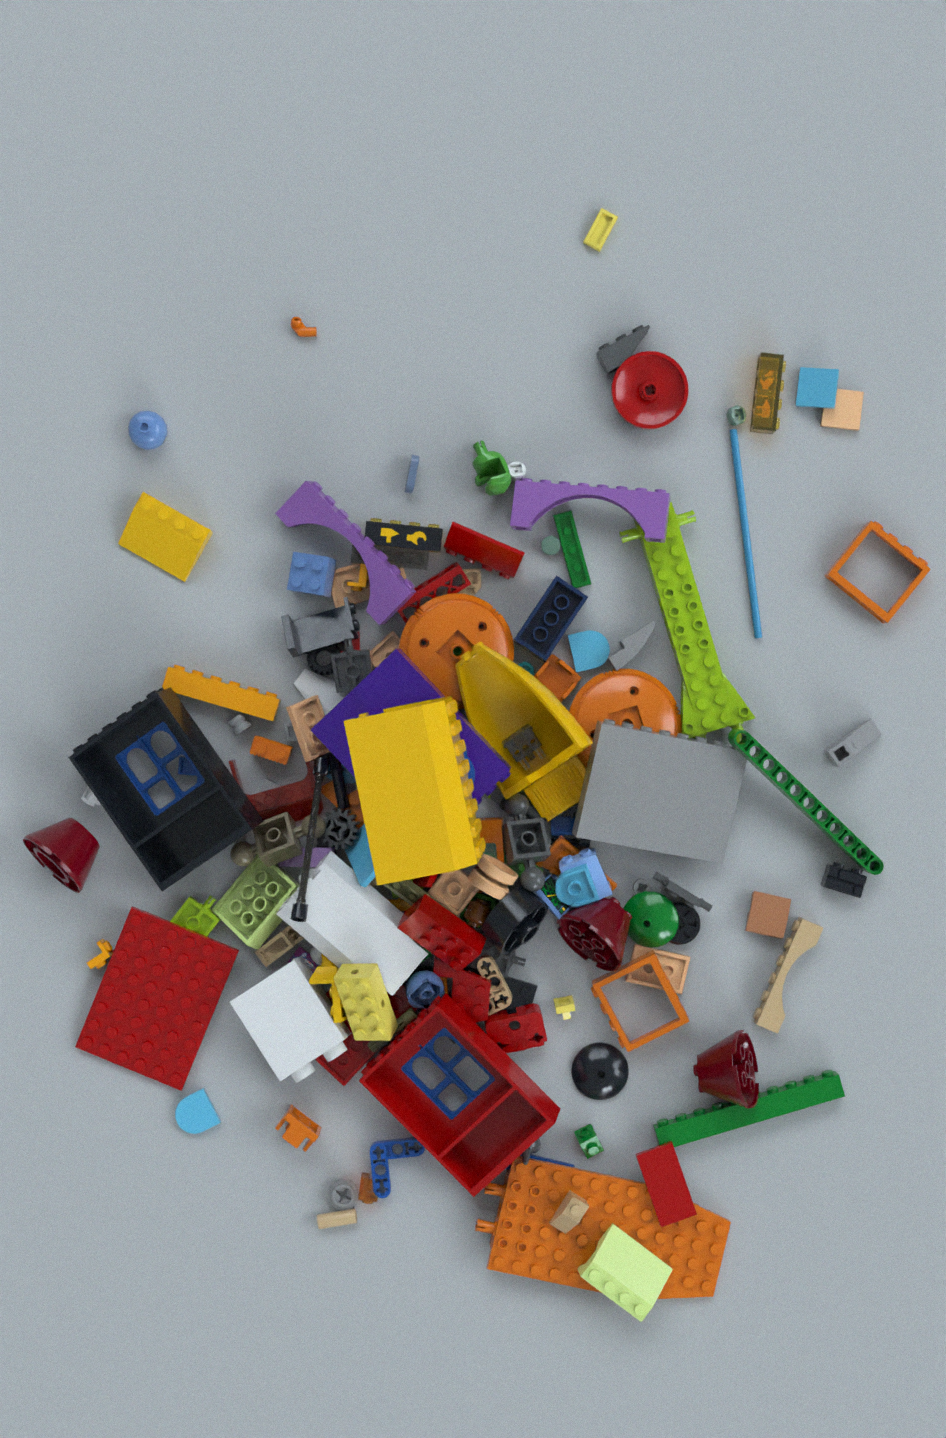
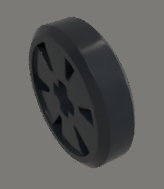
M673 902L678 916L682 918L681 921L684 925L678 928L675 936L669 942L676 945L687 944L699 933L700 917L694 908L683 902Z

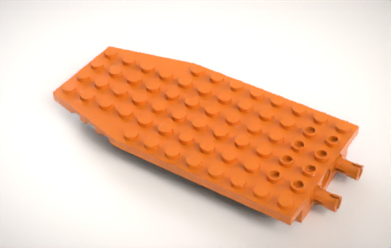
M519 1156L511 1163L510 1169L506 1171L503 1185L490 1182L484 1187V1194L500 1196L495 1221L490 1222L477 1219V1224L475 1225V1231L491 1234L489 1242L491 1249L486 1266L489 1270L600 1292L580 1277L577 1269L589 1260L596 1250L598 1241L613 1223L673 1269L657 1299L714 1296L731 1222L710 1210L700 1207L694 1202L697 1215L660 1227L644 1182L532 1158L529 1159L527 1165H524L522 1156ZM569 1190L584 1198L589 1208L581 1221L565 1234L550 1225L549 1222Z

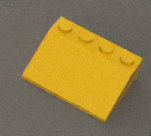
M142 492L118 544L186 582L211 538L213 531Z

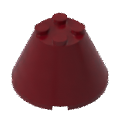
M602 898L570 911L557 920L556 924L560 926L557 929L560 936L581 958L586 961L589 958L597 963L596 967L602 970L617 971L620 968L632 915L620 906V902L616 898Z
M737 1030L697 1055V1064L693 1066V1072L695 1076H698V1089L700 1093H707L749 1109L754 1108L758 1101L759 1083H755V1072H758V1064L748 1033H743L744 1030Z

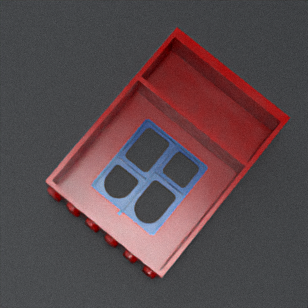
M445 993L442 997L438 995L427 1009L424 1008L418 1014L414 1022L411 1021L401 1034L398 1033L388 1046L386 1045L380 1050L376 1058L373 1057L365 1065L366 1067L361 1071L362 1076L359 1082L475 1197L555 1124L561 1108ZM446 1036L451 1038L461 1049L449 1062H444L434 1051V1042L439 1037ZM466 1056H469L489 1076V1080L477 1091L471 1090L453 1071V1068ZM416 1058H429L442 1070L446 1078L434 1089H429L413 1072L412 1064ZM452 1083L467 1096V1100L455 1111H451L438 1097Z

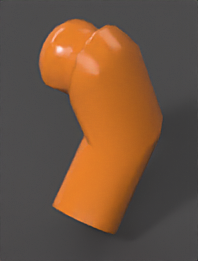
M293 317L291 319V328L298 336L317 337L316 327H306L300 317Z

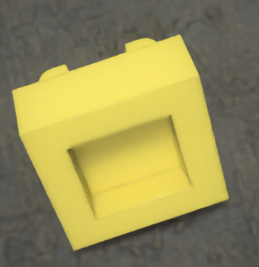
M572 995L553 999L556 1014L562 1013L563 1020L571 1019L570 1012L576 1011Z

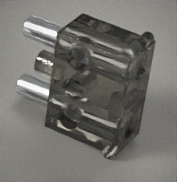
M526 724L501 743L504 748H507L514 760L520 762L524 770H527L526 766L530 768L525 757L527 756L530 761L535 758L533 751L538 754L540 759H543L542 755L544 758L546 757V754L540 747L542 744L532 731L533 727L530 724Z

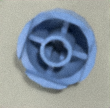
M140 411L131 418L128 425L129 437L132 442L145 450H152L161 446L168 433L167 424L164 419L152 411Z
M428 970L414 973L407 980L405 987L409 1004L415 1008H424L423 1005L430 1004L438 995L442 997L445 993L440 977Z

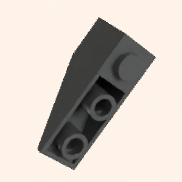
M640 325L632 330V334L628 336L623 334L615 339V343L611 345L606 343L598 348L599 351H597L596 356L606 375L616 371L633 354L648 332L649 325L645 327Z

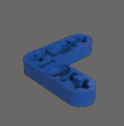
M415 1137L376 1141L371 1145L370 1161L373 1190L378 1198H386L391 1192L388 1159L416 1157L422 1155L425 1151V1147L422 1145V1147H419V1151H415V1148H409V1152L406 1153L405 1143H408V1147L414 1146L415 1142H418V1145H422ZM394 1144H400L403 1147V1151L396 1154L392 1151V1147ZM380 1146V1149L384 1150L381 1152V1160L374 1162L378 1157L377 1152H373V1150ZM383 1165L386 1168V1172L382 1175L377 1174L375 1167ZM376 1179H384V1187L388 1188L385 1189V1193L377 1190V1188H380V1180L376 1181Z

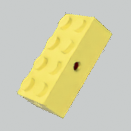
M342 964L333 979L355 1041H390L398 1024L378 964Z

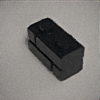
M833 862V865H826L821 886L861 898L863 887L867 880V876L862 875V870L851 868V871L844 869L845 865Z

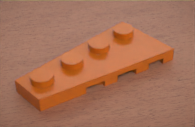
M561 835L549 847L551 855L543 862H535V865L544 867L555 875H560L559 861L565 856L579 854L580 851ZM605 874L613 891L617 887V883Z

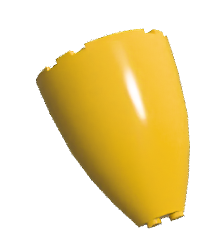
M479 642L472 647V652L467 651L460 656L461 660L455 664L468 721L511 766L510 776L502 783L500 781L497 782L505 799H508L584 751L593 742L574 716L544 684L507 657ZM527 727L530 729L539 742L541 749L546 754L545 758L542 755L543 759H540L521 733L522 730ZM509 739L514 740L530 765V768L526 766L527 770H524L520 762L514 757V755L519 753V750H515L513 755L505 744ZM535 739L530 740V744L535 742Z

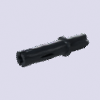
M330 752L328 753L331 770L329 774L332 775L337 808H348L350 805L343 776L344 769H342L341 762Z

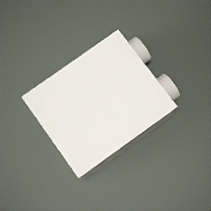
M302 955L230 1001V1004L279 1081L291 1075L296 1083L315 1071L311 1064L312 1060L323 1054L327 1062H330L348 1050L343 1040L351 1034L344 1021L342 1023H334L330 1012L333 1004L321 985L309 984V979L313 973Z

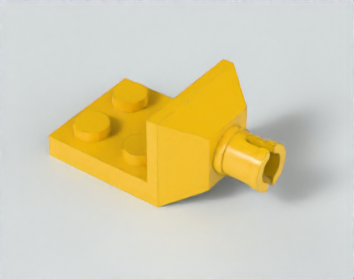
M321 953L322 963L315 969L309 979V984H332L330 987V997L333 1000V1006H331L330 1011L331 1017H333L334 1023H342L347 1020V1016L333 979L339 968Z

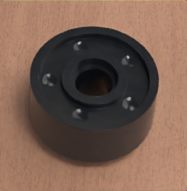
M519 886L508 893L490 912L482 926L481 934L503 955L510 954L534 937L547 914L548 906L534 892L527 891L522 886Z

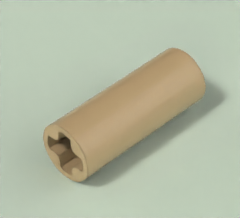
M356 1209L318 1214V1228L324 1229L357 1223Z

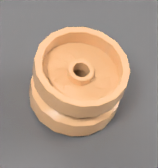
M483 854L477 864L479 868H473L468 879L481 891L502 900L509 892L507 885H513L518 874L500 860Z

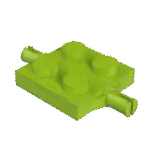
M209 895L203 904L190 896L170 922L208 936L221 920L210 909L216 899Z

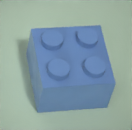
M293 552L287 590L330 598L337 560L326 556Z

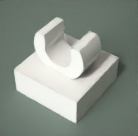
M87 785L81 799L91 806H94V804L101 805Z

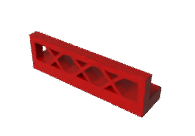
M454 562L415 587L416 593L398 610V613L406 624L409 618L405 617L402 610L407 607H414L415 612H417V609H420L421 598L424 596L432 597L431 599L438 597L436 595L438 587H448L446 594H455L471 585L461 566ZM461 574L465 582L459 586L452 585L453 578Z

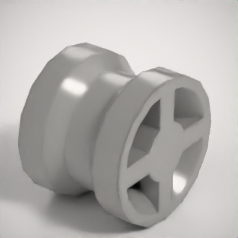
M244 713L239 714L227 723L234 729L233 733L235 736L252 726L250 722L246 721Z

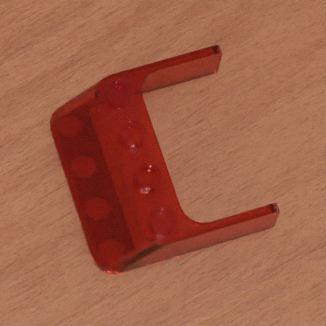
M231 760L229 764L232 775L244 792L236 761ZM311 761L306 762L308 773L303 780L256 794H246L263 820L288 812L296 822L303 820L311 814L319 815L323 811V801L318 789L316 776L313 775Z

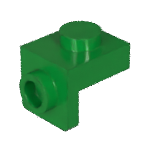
M591 1124L574 1132L587 1159L604 1151Z

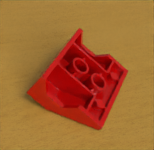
M452 522L443 546L444 549H447V554L454 557L457 554L463 556L464 561L473 565L477 562L482 565V569L492 572V569L500 572L499 576L507 580L510 577H515L525 554L523 551L456 522Z

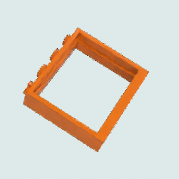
M870 521L866 523L824 576L881 623L885 624L890 621L931 569L927 566L928 563L924 559L917 558L912 554V549L898 543L896 536L891 533L887 534L880 523ZM870 531L920 570L888 612L838 573L839 569Z
M654 950L620 966L617 971H610L592 980L593 987H591V991L595 998L599 997L601 1001L599 1005L604 1015L608 1014L611 1019L608 1021L613 1032L617 1031L620 1036L617 1038L622 1048H626L627 1052L690 1022L689 1016ZM650 963L678 1018L629 1041L601 987Z

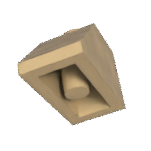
M569 1190L549 1224L566 1234L581 1221L589 1208L587 1201Z

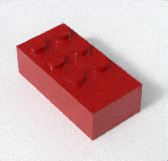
M427 894L420 897L404 912L397 927L458 973L481 954L487 939Z

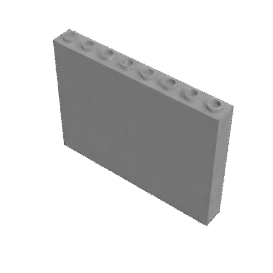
M604 719L603 722L597 721L572 834L582 839L723 864L747 759L733 746H726L725 742L714 740V743L707 742L706 738L696 737V739H690L689 735L682 733L674 736L670 735V731L659 729V732H654L652 728L641 726L638 729L633 728V724L623 722L622 725L615 724L614 720Z

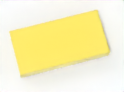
M601 208L583 244L600 252L618 216Z

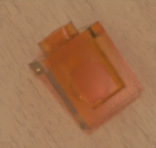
M362 1172L358 1200H362L365 1204H373V1202L378 1200V1196L374 1193L367 1192L371 1191L372 1179H369V1173Z

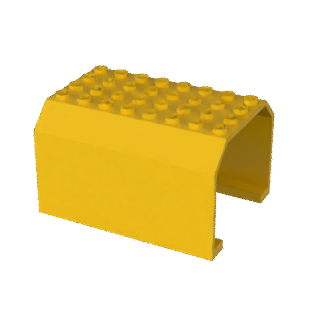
M452 696L386 708L383 709L384 713L369 716L368 712L358 714L359 718L345 720L344 726L377 886L456 871L478 864L485 852L486 844L484 837H480L482 824L480 818H477L475 813L478 810L476 798H472L474 785L472 778H468L470 765L468 759L464 758V752L466 751L465 741L460 739L459 733L462 731L460 719H456L455 713L458 712L457 701L453 700Z

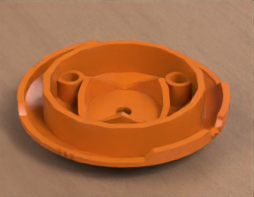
M446 594L427 601L419 607V610L417 609V612H414V615L410 616L402 631L399 648L445 697L452 696V699L457 701L458 709H465L455 666L461 660L460 656L467 651L472 652V647L482 642L483 645L513 661L514 642L507 622L501 614H498V611H495V608L493 609L491 604L472 595ZM423 640L426 642L425 645L421 644ZM456 647H459L462 650V653L459 656H456L453 653V650Z
M621 668L617 671L613 669L612 672L609 670L608 673L606 671L605 674L600 673L582 686L569 708V712L574 716L592 742L593 738L590 735L595 733L597 721L603 722L604 719L614 720L615 724L618 725L628 721L634 725L633 728L640 729L641 726L652 728L654 732H659V729L670 731V735L674 736L682 733L681 715L678 714L680 711L677 710V703L673 695L658 679L639 670ZM592 744L577 755L585 768H587Z

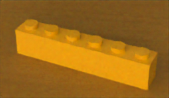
M175 664L173 667L167 668L162 685L164 690L171 687L177 694L266 720L275 721L281 702V699L277 698L278 694L266 691V695L258 693V688L248 686L247 689L240 687V683L229 681V684L221 682L222 678L213 675L210 678L203 677V672L192 670V673L184 671L185 667Z

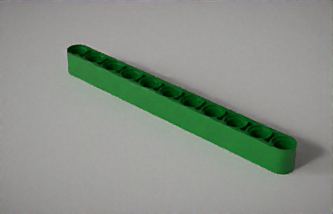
M732 729L729 732V743L863 871L872 875H878L883 871L884 864L882 860L747 731L741 729ZM741 733L742 740L737 743L736 737ZM754 746L756 751L754 755L751 756L750 749ZM768 759L769 765L767 768H764L763 763ZM781 772L782 779L777 781V775ZM795 785V792L791 794L790 789ZM808 798L809 803L807 806H804V800ZM822 811L821 818L817 819V813ZM834 823L835 829L831 832L830 827ZM846 836H848V841L846 844H844L843 840ZM861 848V854L857 857V851ZM874 861V866L870 869V863Z

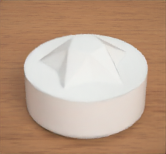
M516 461L508 465L512 481H521V478H525L526 467L523 463Z

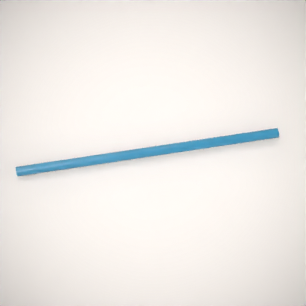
M731 429L729 432L754 637L756 639L762 638L738 434L737 429Z

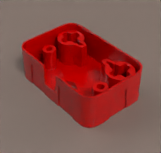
M535 1003L516 1007L517 1013L507 1015L506 1010L498 1011L489 1015L488 1020L484 1021L487 1035L506 1054L545 1045L544 1042L547 1041L541 1009ZM518 1021L520 1023L519 1028L511 1029L509 1027L510 1022Z

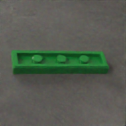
M572 510L553 515L571 585L575 588L591 585Z

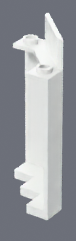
M332 851L320 860L314 871L301 882L295 893L282 904L276 913L338 968L342 964L377 963L386 991L391 996L428 955L413 939L397 928L403 913L370 884L366 888L360 886L354 870ZM297 902L308 904L306 922H296L290 919L293 904Z

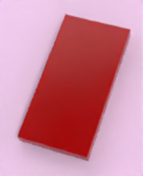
M672 1141L635 1154L660 1227L697 1215Z

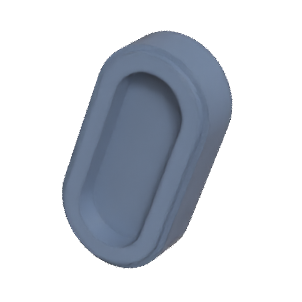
M412 454L410 458L404 491L406 493H413L419 464L418 455Z

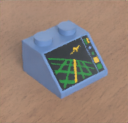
M547 873L544 886L535 893L547 904L550 912L560 919L571 906L562 903L557 898L555 883L558 877L555 874Z

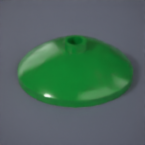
M654 891L640 892L632 896L624 906V910L632 915L628 936L635 943L644 947L655 948L667 944L675 936L679 926L678 912L672 901L663 894ZM644 921H649L650 926H647Z

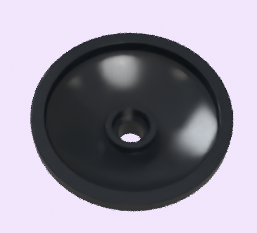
M597 1042L583 1047L576 1054L572 1063L571 1074L576 1088L584 1096L594 1100H606L616 1096L624 1088L628 1080L629 1068L626 1058L618 1048L608 1043ZM604 1071L605 1074L604 1076L599 1077L598 1072Z

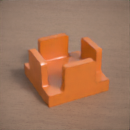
M554 654L549 656L534 675L560 702L566 699L582 678L575 670Z
M292 1104L275 1127L278 1131L285 1121L288 1122L282 1138L295 1148H298L306 1137L309 1138L302 1149L305 1152L319 1137L322 1128Z

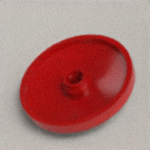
M656 351L640 352L626 359L617 369L611 385V397L618 414L627 423L641 429H658L674 421L683 411L689 392L687 377L682 367L670 356Z

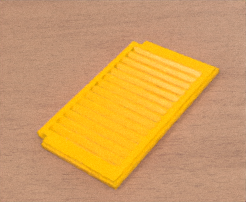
M576 755L524 789L525 794L541 818L545 817L549 822L579 802L586 768Z

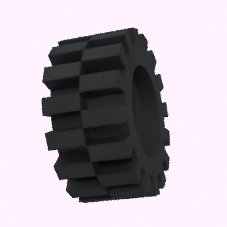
M334 645L307 654L306 660L310 669L314 673L324 676L333 673L332 662L326 666L320 665L317 662L318 653L328 651L330 654L340 653V650Z

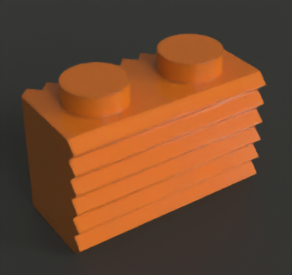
M257 735L253 739L250 754L286 765L289 763L293 747Z

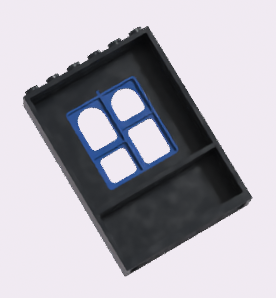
M162 687L157 691L154 690L146 696L147 699L134 704L131 707L132 710L122 713L116 718L117 721L107 724L100 733L87 739L88 742L72 750L74 753L68 757L162 892L264 822L171 687L165 690ZM157 731L167 732L176 743V748L163 758H159L151 746L152 735ZM134 748L143 750L158 770V773L145 783H141L127 763V755ZM179 755L185 756L200 778L199 782L187 791L180 789L166 768L167 764ZM161 780H165L174 792L175 799L163 808H158L149 796L148 790Z

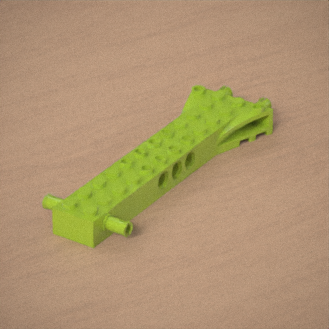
M670 502L665 543L646 541L644 538L645 533L635 519V528L619 531L620 537L628 535L621 539L622 543L639 539L681 677L682 734L696 739V737L706 738L705 735L708 732L728 726L731 729L744 730L742 724L745 721L755 719V716L721 670L680 531V526L696 522V516L687 518L695 515L693 510L677 515L672 502ZM741 733L736 737L737 743L742 740Z

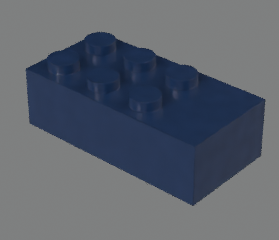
M556 575L513 639V642L542 662H545L588 596Z

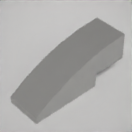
M654 621L620 641L623 649L607 658L613 669L619 670L637 655L650 637L656 625Z

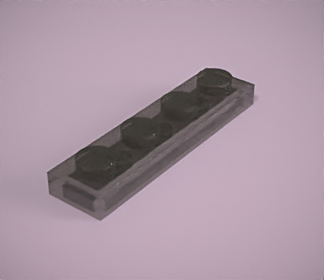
M352 544L351 564H365L360 553ZM374 546L388 557L387 561L391 565L393 564L398 568L428 570L429 550Z

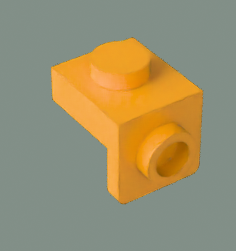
M360 563L359 583L347 582V586L351 587L352 591L362 592V588L367 589L369 576L365 564Z
M102 938L96 942L102 953L87 962L90 969L95 966L99 969L107 963L106 959L112 956L113 948L107 940L105 941Z

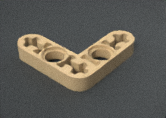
M483 955L477 963L481 976L489 980L492 977H497L500 980L498 986L491 985L490 1004L492 1008L489 1010V1015L507 1008L511 1004L513 996L493 957ZM483 961H485L486 963H491L489 965L491 973L488 976H486V974H488L489 972L487 967H482ZM501 994H503L504 997L508 996L506 1002H504V1000H500L497 1002L496 1007L495 1001L500 999Z

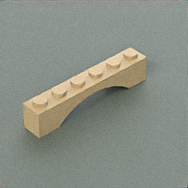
M798 917V920H794L791 926L792 934L784 942L783 948L785 950L777 958L775 973H771L768 983H770L769 987L761 995L760 1000L762 1003L759 1008L755 1009L753 1014L754 1022L757 1025L777 1034L785 1018L782 992L786 975L799 956L816 946L823 931V927Z

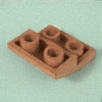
M753 891L745 931L783 939L791 899Z

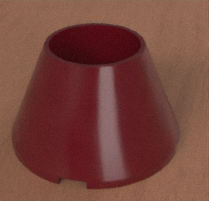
M67 818L30 833L23 839V843L28 851L43 868L46 866L54 873L52 876L73 892L79 893L83 890L100 845L82 824L73 818Z

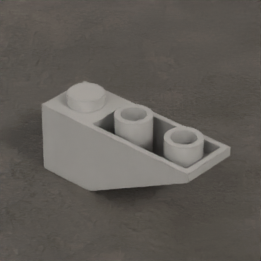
M869 719L823 751L833 766L840 767L882 734L872 719Z

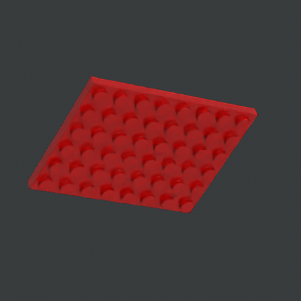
M132 906L75 1047L182 1091L239 950Z

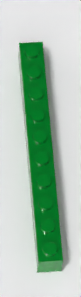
M825 1070L821 1072L822 1075L815 1077L814 1075H808L798 1082L795 1080L785 1083V1086L768 1087L767 1091L759 1093L758 1101L754 1108L748 1109L731 1102L724 1104L717 1102L712 1104L710 1108H697L693 1110V1113L687 1115L686 1113H680L670 1120L667 1118L660 1119L656 1124H653L658 1144L662 1145L672 1141L673 1146L677 1147L845 1097L840 1076L836 1071Z

